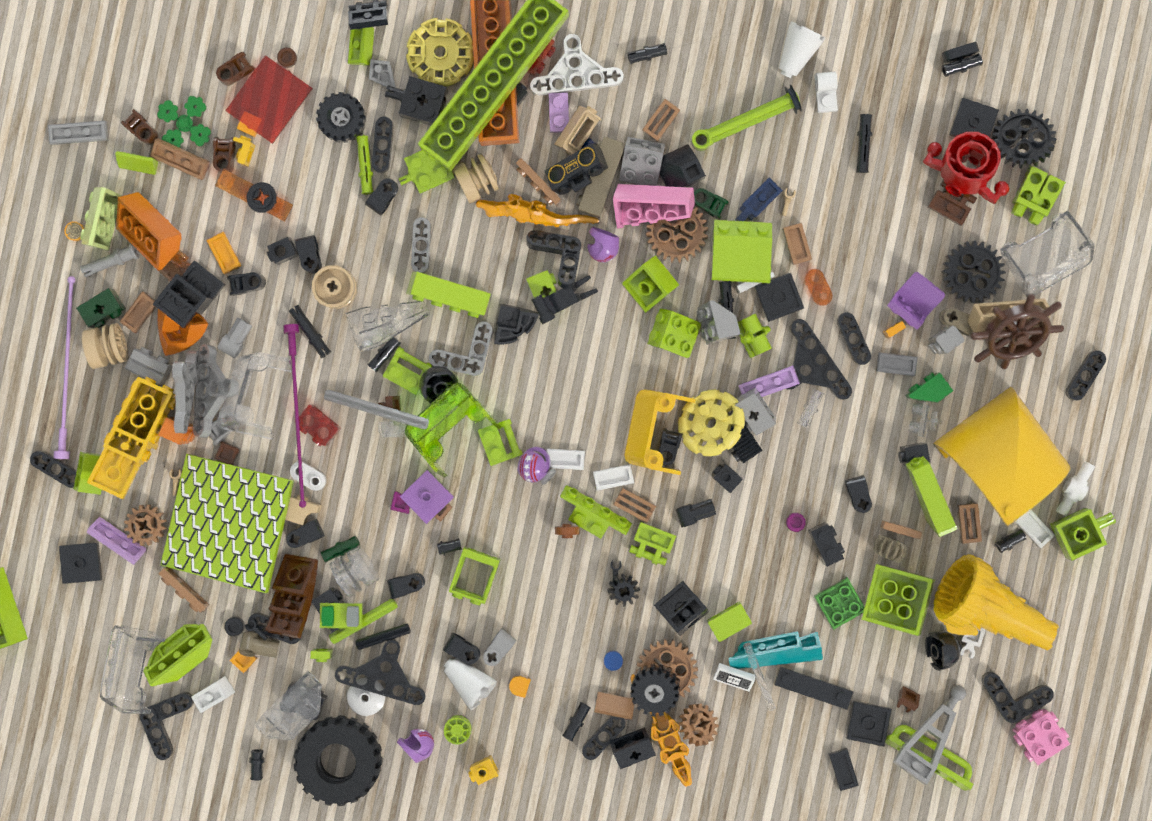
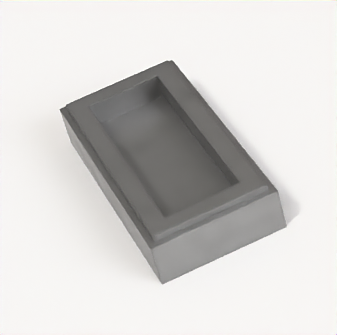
M878 352L876 372L915 376L918 357Z

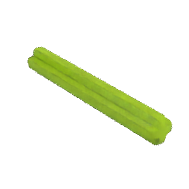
M389 599L362 615V628L397 609L396 601ZM339 628L329 634V639L333 644H336L360 629Z

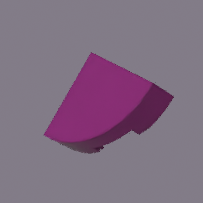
M394 491L390 510L410 514V507L400 497L402 494Z

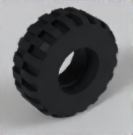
M338 715L336 718L331 716L316 722L300 739L294 753L295 763L293 767L294 771L298 774L296 777L298 783H302L304 786L302 790L306 794H312L314 796L313 800L317 802L319 800L325 801V805L332 806L333 803L338 806H345L348 802L352 804L358 801L360 797H364L373 787L381 772L380 769L383 762V757L381 756L382 748L376 741L377 736L375 733H371L368 730L369 726L365 723L362 725L357 722L358 719L353 717L348 719L342 715ZM341 744L352 751L355 756L356 766L350 775L336 777L324 769L321 762V754L328 745Z

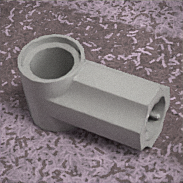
M237 317L229 333L220 341L218 349L235 359L241 352L244 345L243 342L253 326Z

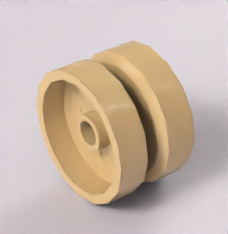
M326 266L315 274L312 280V292L320 304L332 309H341L354 301L357 294V282L348 270L339 266ZM333 285H337L338 289L333 291Z

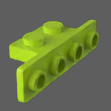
M566 485L560 495L561 498L576 506L568 520L600 539L609 526L626 535L632 525L625 517L612 512L608 507L602 506L573 487Z

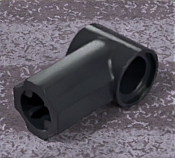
M711 499L675 509L681 528L693 525L698 520L716 515Z

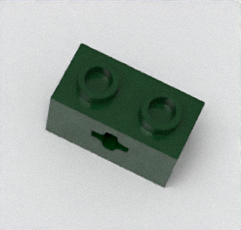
M112 288L104 290L76 307L88 328H101L106 324V320L122 315L121 311L126 309L118 294ZM101 306L105 307V308L103 309V313H100V312H99V311L102 310V309H101Z

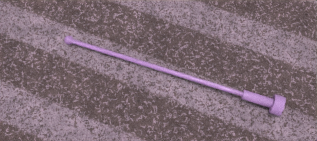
M73 276L68 277L69 297L61 428H59L58 451H54V459H69L70 451H66L67 428H65L72 297L73 283L75 282Z

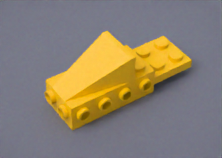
M137 377L132 383L130 393L124 399L121 406L122 409L119 415L115 417L112 424L113 427L104 439V449L87 483L123 500L140 466L150 459L152 454L151 448L157 449L160 439L158 434L170 410H173L176 406L174 389L166 385L162 387L155 385L157 381L149 377H145V379Z

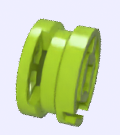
M454 715L449 718L444 726V736L447 741L456 745L466 742L472 730L470 721L462 715Z

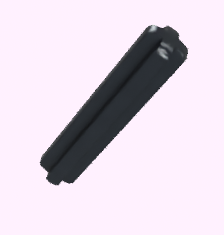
M406 623L355 641L357 649L361 650L407 635L411 632L409 624Z

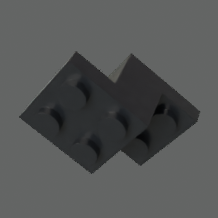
M194 260L183 275L176 274L154 301L153 305L182 328H186L196 313H204L226 284Z

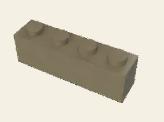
M605 136L602 141H598L597 146L602 149L608 168L602 174L591 177L592 183L584 187V194L579 195L576 203L579 206V212L600 219L625 149V143Z

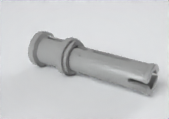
M129 243V246L125 248L115 249L113 254L82 265L81 271L82 274L85 273V277H88L116 264L124 265L126 261L134 258L139 259L140 254Z

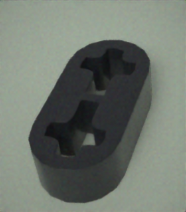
M972 42L944 51L942 53L944 63L979 52L977 42Z

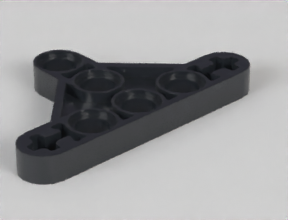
M803 319L795 320L790 328L797 340L793 366L800 384L805 383L831 389L838 399H848L852 394L850 384L808 323ZM796 323L799 325L803 324L804 327L802 329L806 334L809 331L810 335L805 336L801 340L800 337L803 335L800 331H795ZM808 338H812L816 342L813 349H808L805 346V341ZM819 354L826 356V363L823 365H819L816 362V357ZM802 365L810 367L811 372L809 375L804 376L801 374L800 368ZM829 370L837 372V378L834 381H830L827 378ZM840 379H842L843 382H841V383H839V384L841 385L842 388L847 387V389H848V390H846V394H847V395H846V396H844L843 394L839 395V394H838V392L840 391L839 387H838L837 385H836L835 387H833L832 384H835V383H837ZM797 384V385H795V386H792V387H789V388H786V389H787V390H792V389L796 388L797 386H799L800 384Z
M393 639L386 641L381 655L357 668L342 665L335 671V679L342 684L409 704L420 705L424 702L426 696L422 688L410 685L397 660L400 653V644ZM389 643L397 645V651L393 654L388 653L386 650V646ZM385 661L390 662L391 670L383 672L380 668L381 663ZM343 669H346V673L352 675V671L356 672L353 677V683L349 682L351 679L349 677H345L344 680L340 679L338 672H342ZM364 674L368 680L365 685H359L356 682L358 675ZM383 680L386 683L385 689L377 690L374 686L375 682ZM397 685L404 688V693L401 696H396L393 693V689ZM407 688H411L409 692L413 694L419 691L422 699L414 701V697L408 695V699H405Z

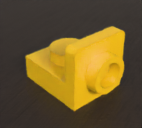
M240 135V138L233 137L234 142L242 145V148H239L237 151V162L249 167L256 145L248 137Z

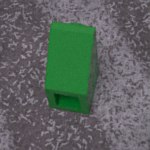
M931 372L923 378L925 380L920 385L916 383L908 389L909 393L905 396L908 399L940 402L952 393L953 389L940 372L935 374Z

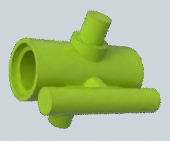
M756 314L738 322L740 340L744 344L750 358L772 349L767 338V333L771 329L769 326H761Z

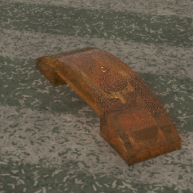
M225 169L222 170L215 184L216 187L247 202L248 190L254 185ZM262 192L261 197L255 200H260L264 203V199L269 196L263 195ZM277 196V203L273 206V210H269L266 213L285 222L293 204Z

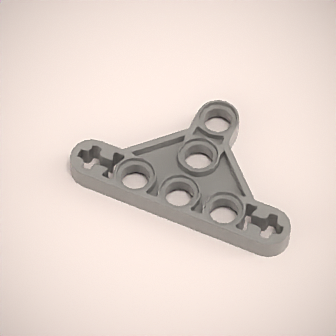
M203 344L198 351L193 433L196 437L207 438L210 435L212 419L225 399L234 397L239 390L238 382L226 378L217 365L216 348L207 344Z
M187 351L185 362L174 361L172 373L175 381L176 395L175 433H187L196 385L198 351Z

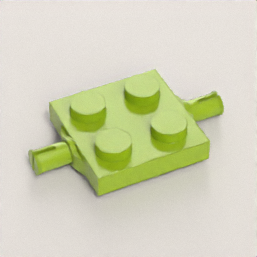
M421 150L404 158L409 174L398 179L402 181L400 182L401 185L412 181L421 194L455 177L452 171Z

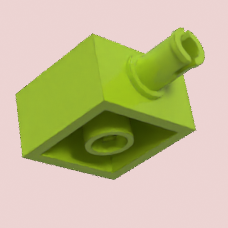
M1083 508L1050 523V526L1065 558L1073 561L1107 545L1101 529L1115 524L1116 520L1112 519L1114 516L1111 512L1095 519L1091 509ZM1077 531L1081 532L1078 534L1079 538L1076 537Z

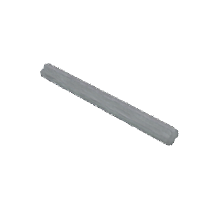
M326 390L325 400L417 428H428L429 420L332 390Z

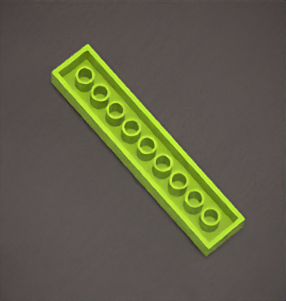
M527 0L419 141L418 146L448 170L452 171L567 20L569 10L555 0Z

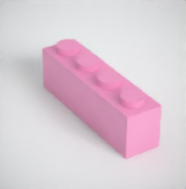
M618 184L613 196L617 229L630 224L638 226L643 222H650L652 224L663 219L671 221L690 218L695 205L694 189L688 187Z

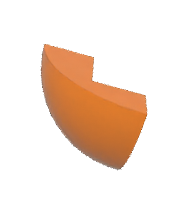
M158 309V332L165 356L188 349L203 336L207 329L208 323L201 314L196 313L186 328H182Z

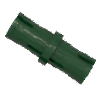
M355 535L346 541H339L331 548L321 551V556L326 563L336 557L345 556L347 552L360 547V542Z

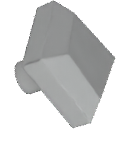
M371 60L369 80L385 87L390 85L396 88L390 61Z

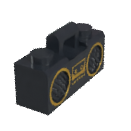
M591 143L544 171L551 190L559 195L569 193L571 189L577 192L592 183L591 177L602 174L608 168L602 149Z

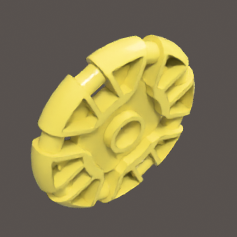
M433 18L421 23V26L411 33L406 46L408 48L406 59L412 73L415 72L418 79L445 87L458 83L464 74H468L474 62L473 39L469 32H465L460 23L447 18L445 20ZM438 27L445 28V33L438 32ZM425 32L430 35L426 40L421 37ZM455 34L460 36L457 41L453 38ZM438 47H443L446 52L444 56L438 57L435 55V50ZM417 48H421V54H416ZM460 50H465V56H459ZM423 63L428 67L425 71L420 68ZM457 64L459 69L454 73L451 69ZM436 71L443 72V77H436Z
M712 389L700 392L701 394L697 397L693 396L692 398L696 399L695 403L687 402L682 408V416L678 419V432L683 433V444L695 454L701 453L703 456H717L722 454V451L731 449L740 439V432L745 425L743 409L735 406L738 400L730 393H722L720 390ZM718 400L722 401L721 405H717ZM733 410V414L729 416L728 412ZM690 414L694 415L693 421L688 420ZM711 419H716L715 426L708 428V422ZM694 432L696 435L691 437L689 434ZM723 438V443L718 445L717 440ZM703 441L707 442L705 446H702Z

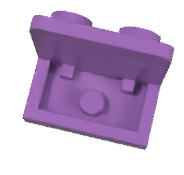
M914 272L893 295L887 306L893 313L901 316L908 325L918 330L931 311L944 299L945 293L919 272Z

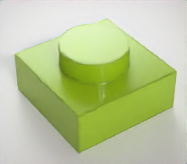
M314 648L310 651V659H316V662H327V659L333 656V649Z

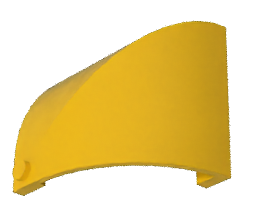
M1013 387L1006 389L933 443L944 459L950 456L964 470L1007 526L1048 496L1070 471L1068 462Z

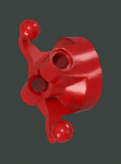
M965 132L957 135L949 142L942 160L933 158L938 157L942 153L941 144L932 142L928 145V154L924 158L923 163L940 171L945 184H947L945 189L951 195L959 197L961 194L978 193L985 200L996 204L1000 196H1005L1009 192V185L1005 181H999L995 184V193L987 187V182L995 176L1001 162L1000 150L996 142L989 136L979 132ZM968 159L970 163L976 165L977 167L976 169H971L966 167L962 163L966 162Z

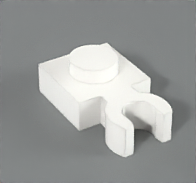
M983 628L977 629L978 635L976 636L962 635L960 640L965 642V644L961 646L960 655H963L964 651L969 649V658L973 659L975 656L974 646H981L986 630Z

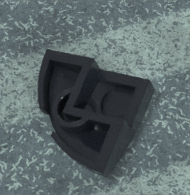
M499 304L494 344L504 345L518 341L517 337L523 333L528 334L532 330L539 313L516 306Z

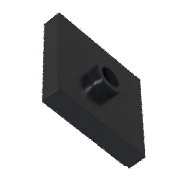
M962 98L949 135L956 137L965 132H979L990 137L999 110Z
M791 273L772 279L770 283L754 286L767 322L804 309Z
M99 542L59 546L62 584L102 580Z
M853 700L846 739L884 747L892 709Z

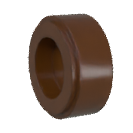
M285 47L278 52L277 60L283 67L290 68L296 64L297 54L293 49Z

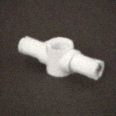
M1085 461L1077 476L1074 475V477H1070L1066 481L1062 489L1064 498L1056 512L1066 517L1074 502L1077 503V501L1083 500L1089 489L1087 480L1095 466Z

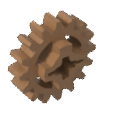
M139 505V510L132 508L133 514H127V517L130 519L124 521L125 524H128L124 531L130 532L127 538L133 537L132 543L140 541V546H144L145 542L150 546L152 545V540L155 543L159 542L158 536L164 537L161 531L167 529V527L163 526L167 519L161 518L164 515L163 512L157 513L158 507L151 509V505H147L146 508L144 505ZM143 512H147V513H148V514L145 515L144 518H142L141 516H138L139 514H141V513H143ZM142 522H147L148 528L144 529ZM146 533L153 534L149 538H143Z
M702 703L689 705V708L683 709L685 714L679 716L682 722L678 723V725L682 726L679 732H684L685 734L683 739H689L688 744H695V746L708 745V742L713 741V735L718 734L715 728L719 727L718 724H715L718 718L712 716L714 711H708V706H702Z

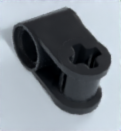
M383 179L369 196L365 205L382 216L397 194L398 184L392 179ZM392 183L391 187L393 190L385 192L387 190L385 185Z
M315 235L295 239L302 268L309 273H317L321 269L322 263ZM310 260L315 262L312 264V268L308 266Z
M255 272L227 276L231 288L230 296L259 291L266 285L265 277ZM257 276L259 284L254 287L252 279Z
M665 427L660 440L659 452L661 454L664 451L671 453L672 459L669 462L663 461V465H670L675 461L683 433L669 431Z
M861 475L845 480L854 509L861 513L870 511L872 501L865 476ZM860 499L867 502V504L864 505L865 509H863L862 507H858Z
M315 519L290 532L286 537V542L291 548H298L324 537L325 534L318 519ZM294 535L300 536L298 543L292 542V539H294Z
M413 573L387 580L391 599L399 598L422 589L425 585L424 576L420 573ZM414 579L415 581L419 580V584L417 585V587L415 584L412 585L411 581H413Z
M453 632L443 647V651L458 658L466 664L476 663L481 655L480 649ZM472 650L474 651L473 655L475 657L469 659V654L467 652H470Z

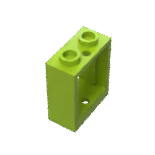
M464 547L448 592H451L452 596L458 599L468 598L470 603L481 606V603L485 604L501 559ZM466 557L493 566L483 596L456 587Z

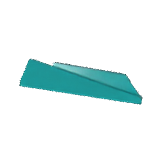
M796 631L741 642L735 655L729 657L730 667L743 669L822 660L823 654L818 632L799 637V633Z

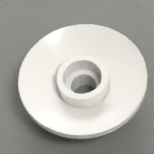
M367 677L360 678L356 682L359 685H365L368 679ZM378 681L375 682L374 686L377 690L381 691L384 689ZM350 686L347 693V701L355 713L370 716L377 713L383 707L385 696ZM362 695H367L369 697L368 701H364Z

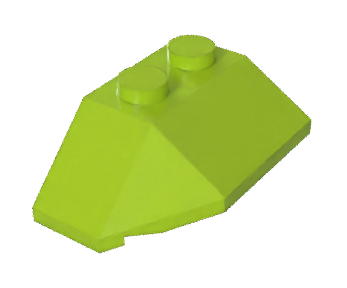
M185 624L155 647L147 666L143 670L150 686L153 687L178 681L208 657L213 639L204 624Z

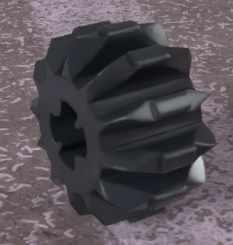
M622 573L621 579L614 576L616 583L609 581V585L613 588H608L607 592L613 593L609 598L610 600L616 599V605L622 601L623 607H626V601H629L632 605L633 600L631 598L638 599L639 596L635 592H639L640 588L635 587L638 581H632V575L625 579V574ZM625 586H626V588H627L628 591H627V592L624 591V592L621 594L620 588H623V589H624Z

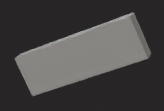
M107 121L48 125L49 144L51 145L108 141Z

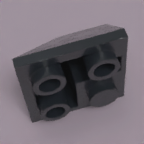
M689 144L663 155L659 174L665 186L688 187L705 179L706 175Z

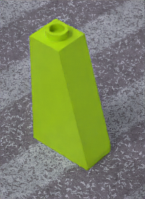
M924 456L914 458L911 462L906 463L926 522L939 537L957 530L930 463Z

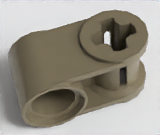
M954 308L943 309L939 313L941 324L947 327L955 326L961 334L969 337L973 333L968 323L970 314ZM947 314H950V316L953 317L952 320H949Z

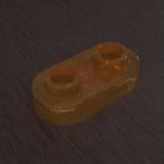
M818 269L808 271L804 281L813 301L819 306L829 304L833 295L824 274ZM813 275L818 277L817 282L812 281ZM821 292L826 294V299L820 298Z

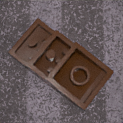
M290 554L284 555L271 588L275 593L268 608L272 613L265 628L267 632L301 638L313 598L318 568L317 559Z

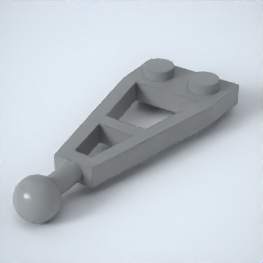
M956 685L951 689V698L947 705L942 704L901 747L893 763L924 785L928 784L937 769L956 716V712L953 709L957 702L963 700L966 696V690L960 685ZM944 713L947 715L942 732H940L932 724ZM926 731L939 739L930 763L910 749Z

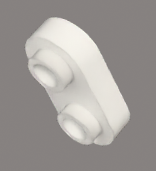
M298 462L291 466L290 474L293 479L299 482V475L296 472ZM302 462L303 485L314 491L323 489L327 482L326 476L309 464ZM314 478L319 479V483L317 485L313 483Z

